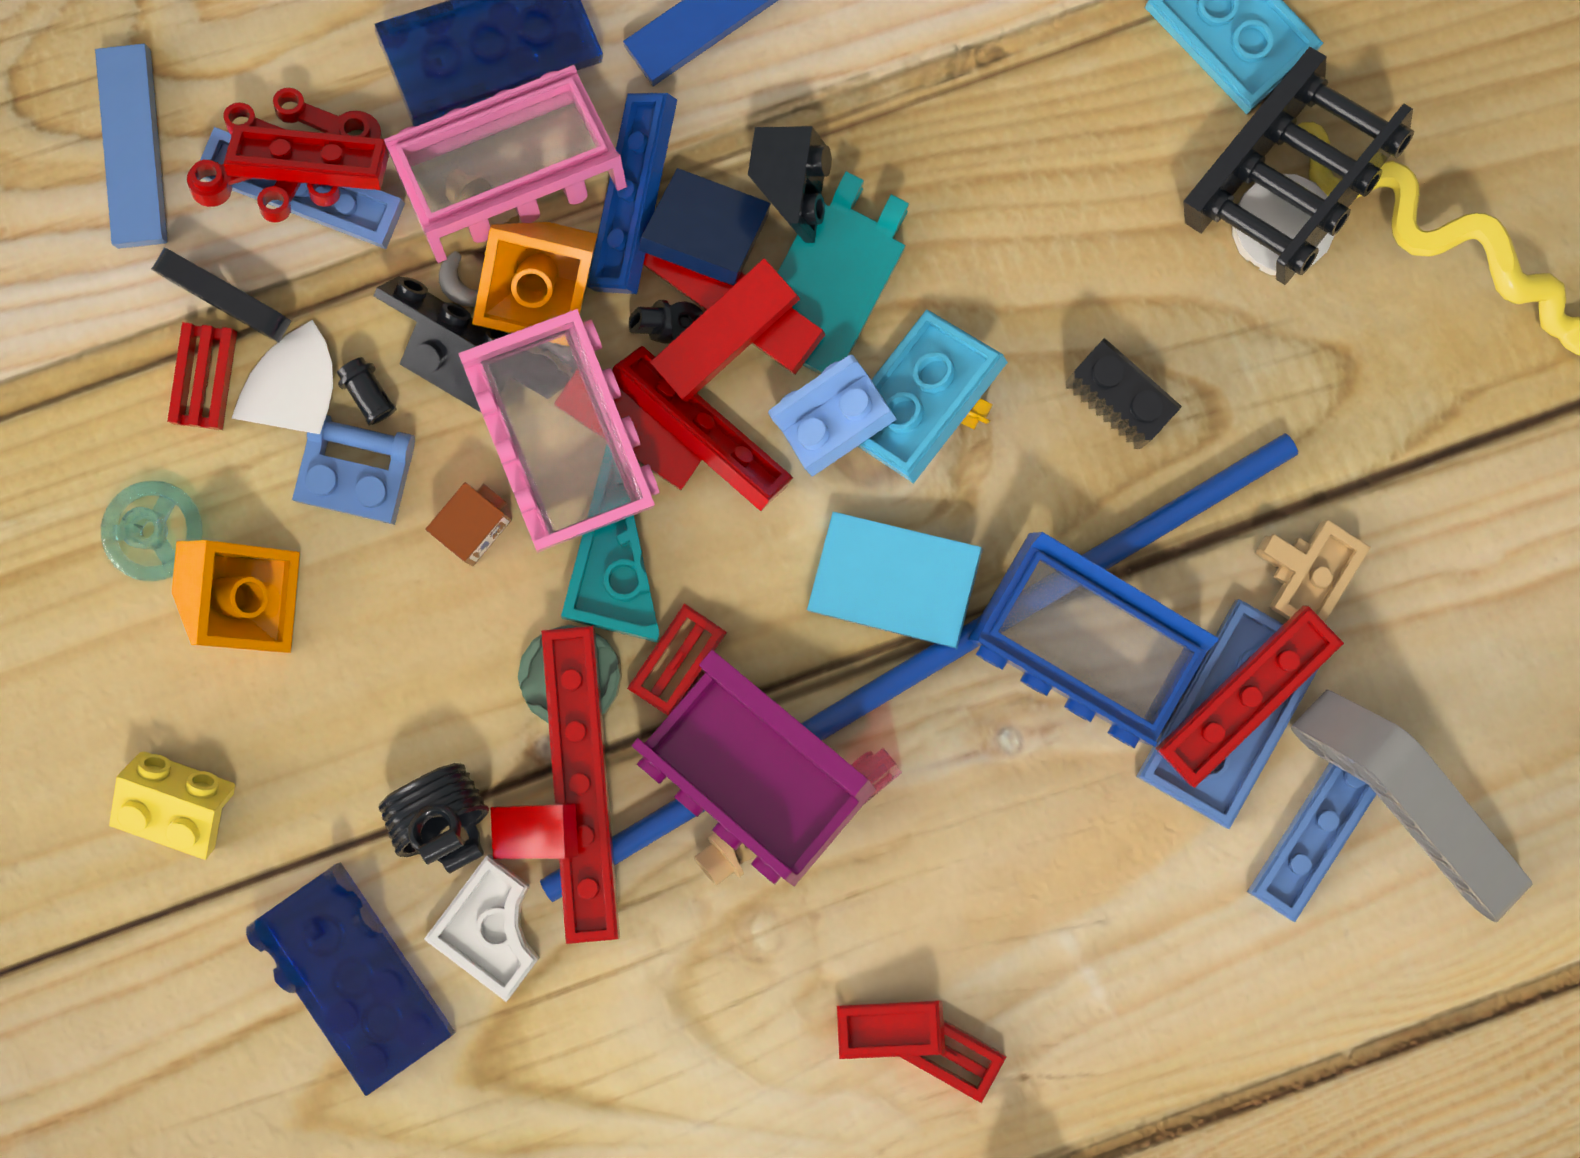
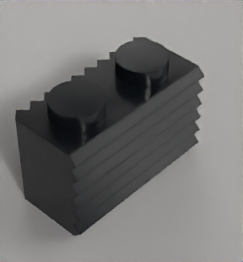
M1105 338L1066 381V389H1073V396L1081 395V402H1088L1089 409H1096V416L1103 415L1104 422H1111V429H1118L1119 436L1126 435V442H1133L1134 449H1141L1153 440L1182 407Z

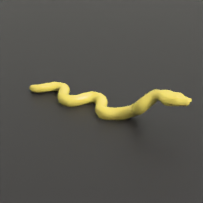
M1315 122L1297 124L1299 127L1330 144L1328 134L1321 125ZM1310 158L1309 179L1315 182L1329 196L1342 178L1335 177L1331 170ZM1386 161L1380 168L1382 169V175L1373 190L1379 187H1390L1394 191L1395 204L1391 228L1398 246L1411 255L1430 257L1442 254L1467 240L1477 239L1486 251L1496 291L1503 299L1513 304L1538 302L1540 327L1550 336L1558 338L1566 349L1580 356V317H1570L1564 312L1566 304L1564 283L1550 273L1531 275L1523 273L1512 240L1499 219L1486 213H1471L1454 219L1437 229L1423 231L1417 225V208L1420 194L1416 175L1408 166L1396 161Z

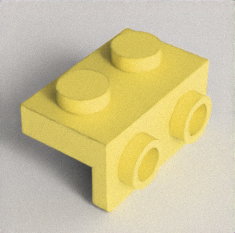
M143 751L116 777L109 826L206 860L215 849L222 808L234 795L235 784L221 779L210 772L199 771L170 761L162 755Z

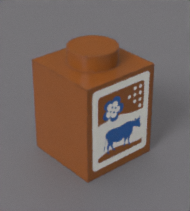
M464 482L425 530L462 561L474 566L512 519L501 511L507 502L483 483L478 490H475Z

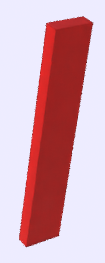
M586 626L542 630L555 804H576L578 857L559 859L566 944L616 940L620 938L595 627Z

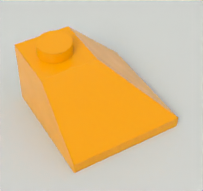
M551 222L491 224L472 324L514 333L578 309L580 314L598 234ZM565 336L550 341V343L569 347Z
M210 540L176 541L172 595L191 645L291 653L300 552Z

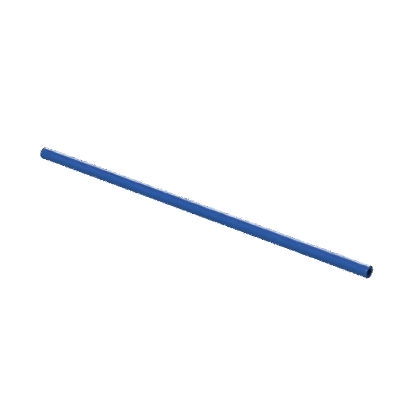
M1284 433L1084 553L1082 556L1105 570L1109 569L1297 456L1298 449L1289 435ZM1054 571L1020 593L998 632L1006 631L1080 585L1060 572ZM981 616L963 626L957 649L934 643L801 724L821 741L979 647L968 640V637ZM674 799L612 837L614 865L696 816L677 799ZM559 868L540 880L543 890L552 902L562 897Z

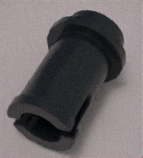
M360 357L348 362L337 371L341 379L338 385L341 389L348 390L366 418L368 426H370L371 424L374 425L392 415L397 408L392 404L374 376L373 372L376 370L374 364H367L364 358Z

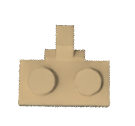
M1329 520L1320 522L1309 542L1296 538L1291 545L1275 534L1265 536L1255 554L1278 568L1273 578L1282 583L1269 608L1289 620L1303 605L1309 606L1325 623L1371 547Z

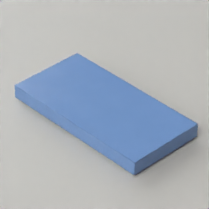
M1240 599L1235 600L1215 635L1219 640L1206 653L1157 738L1156 742L1158 743L1156 747L1283 624ZM1318 669L1195 788L1190 786L1157 752L1156 747H1152L1136 777L1222 827L1230 829Z

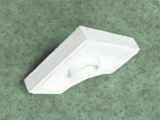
M487 855L424 938L429 944L506 1002L540 958L527 943L520 924L521 903L530 884L497 859H493V856Z

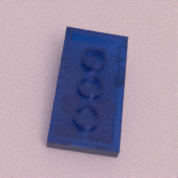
M448 0L374 24L376 37L413 126H419L442 117L453 109L465 108L493 97L499 91L513 89L539 79L550 71H559L575 65L576 70H580L601 63L603 58V52L581 0Z
M341 862L334 864L247 925L246 936L249 943L261 952L267 951L276 963L277 967L273 969L275 982L286 992L297 993L365 1096L375 1091L456 1033Z

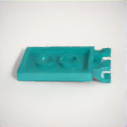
M847 171L837 187L830 206L825 204L824 219L822 224L817 225L815 243H805L797 234L777 272L800 298L792 308L821 328L826 334L803 364V366L819 374H822L830 364L841 361L850 355L906 246L895 240L894 237L908 213L909 203L891 194L878 222L858 213L853 208L863 192L862 185L864 180Z

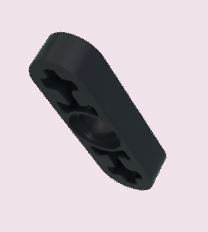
M165 247L151 270L278 343L292 322L273 308Z

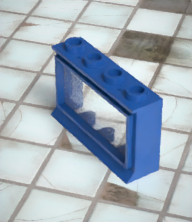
M1033 532L1028 534L969 635L968 640L980 646L976 655L1001 670L1004 669L1007 663L1024 673L1020 682L1044 696H1048L1051 689L1068 699L1064 708L1088 722H1091L1096 715L1111 724L1107 732L1109 735L1135 748L1138 742L1156 747L1158 743L1156 742L1157 738L1206 653L1219 638L1044 532Z

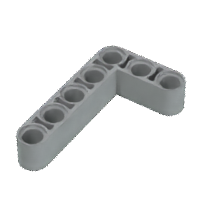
M1327 689L1291 726V730L1298 739L1315 754L1367 783L1468 903L1489 920L1498 922L1533 885L1527 874L1425 749L1408 732L1395 723Z

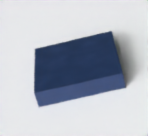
M677 168L641 236L639 251L734 286L765 224L771 203Z

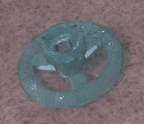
M143 481L123 489L112 499L102 518L101 541L108 559L119 571L141 581H160L173 576L175 551L167 540L168 527L166 522L175 505L180 508L186 520L187 534L185 541L202 540L203 527L201 516L197 506L187 493L167 482ZM145 496H159L153 510L146 507L133 508L123 516L120 525H118L121 514L133 501ZM148 522H152L154 532L150 537L145 538L143 528ZM118 541H125L128 545L135 548L154 550L162 565L144 566L133 562L123 553Z

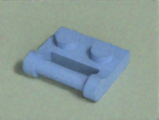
M327 415L320 434L307 432V443L292 500L302 504L395 525L414 451L415 436L403 432H397L393 436L333 422L331 416ZM328 441L390 455L389 469L385 470L325 456Z

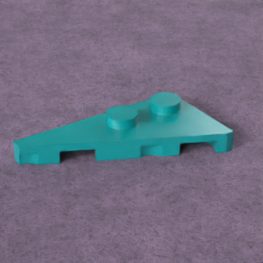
M606 445L587 519L631 502L608 445ZM634 515L582 535L561 618L658 643L660 633Z

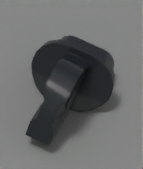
M658 300L652 307H637L629 317V331L631 334H649L652 341L670 344L698 319L703 312L695 304L687 301L670 305L667 300Z

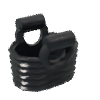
M453 763L426 773L390 793L379 804L378 808L382 813V820L386 821L385 827L389 830V838L392 839V846L395 847V853L399 857H411L420 854L427 865L438 860L450 874L484 855L480 845V832L476 825L489 813V808L484 804V797L479 795V789L475 788L474 781L470 780V773L466 772L464 764ZM447 826H449V830H447V831H445V832L442 833V831H443ZM461 827L466 830L469 839L464 842L461 837Z

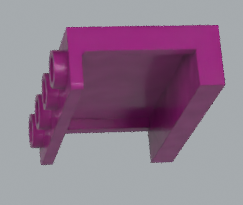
M711 650L699 664L705 672L701 679L646 742L637 738L631 745L643 756L637 765L659 784L667 777L677 785L680 790L674 797L695 816L698 817L705 810L717 820L718 823L712 831L735 851L743 843L756 854L757 857L751 865L774 885L782 877L795 887L876 789L864 775L715 651Z

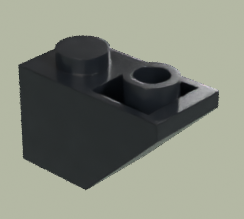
M813 126L755 127L748 176L805 243H815L817 225L822 224L825 214V203L822 196L824 177L829 176L832 166L829 146L824 143Z

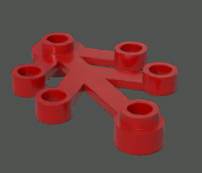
M294 88L280 89L273 97L276 116L282 122L296 123L299 121L329 134L349 135L347 133L351 131L361 130L363 132L356 136L382 139L378 121L366 112L348 111L337 116L305 103L301 92ZM287 102L297 103V106L293 109L282 108L283 104ZM233 103L225 109L223 114L226 128L230 135H232L235 125L232 122L238 117H247L248 121L244 124L236 125L283 129L256 118L252 107L245 103ZM212 160L196 162L187 174V184L193 199L206 207H215L225 203L231 195L233 184L252 179L227 176L224 164L221 165ZM206 176H216L209 182L200 181ZM276 181L274 186L263 189L257 197L262 217L274 223L287 219L291 213L290 203L301 183ZM307 183L310 198L318 206H331L340 198V186H332L329 192L319 193L315 191L320 186L319 184ZM272 200H280L283 202V204L276 209H270L266 207V205Z

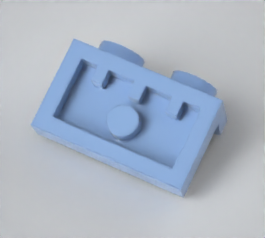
M848 355L841 361L830 364L821 375L799 390L785 395L780 403L768 411L772 421L783 432L804 469L812 477L897 420L875 384L854 355Z

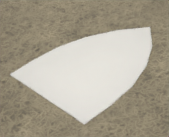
M313 320L287 334L279 343L266 352L250 373L239 395L232 419L315 434L321 433L333 390V367L327 343Z

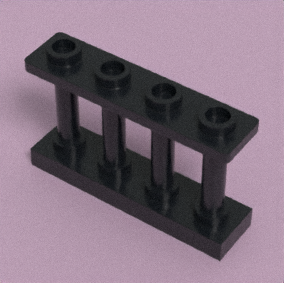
M1312 47L1305 51L1183 201L1185 224L1202 234L1212 220L1219 222L1222 219L1279 255L1276 261V280L1284 285L1289 282L1295 273L1303 275L1310 268L1319 252L1317 248L1319 243L1327 233L1334 236L1339 232L1350 215L1351 209H1349V206L1359 194L1366 197L1373 190L1382 175V169L1380 168L1391 155L1395 158L1399 157L1414 135V130L1411 129L1413 108L1403 104L1388 122L1328 87V80L1325 79L1327 56ZM1315 104L1374 138V140L1356 161L1296 125V117L1306 105L1309 107ZM1285 142L1342 177V180L1324 200L1265 164L1264 156L1275 143L1282 145ZM1252 181L1256 182L1308 214L1311 218L1294 239L1290 238L1233 202V194L1243 182L1247 184Z

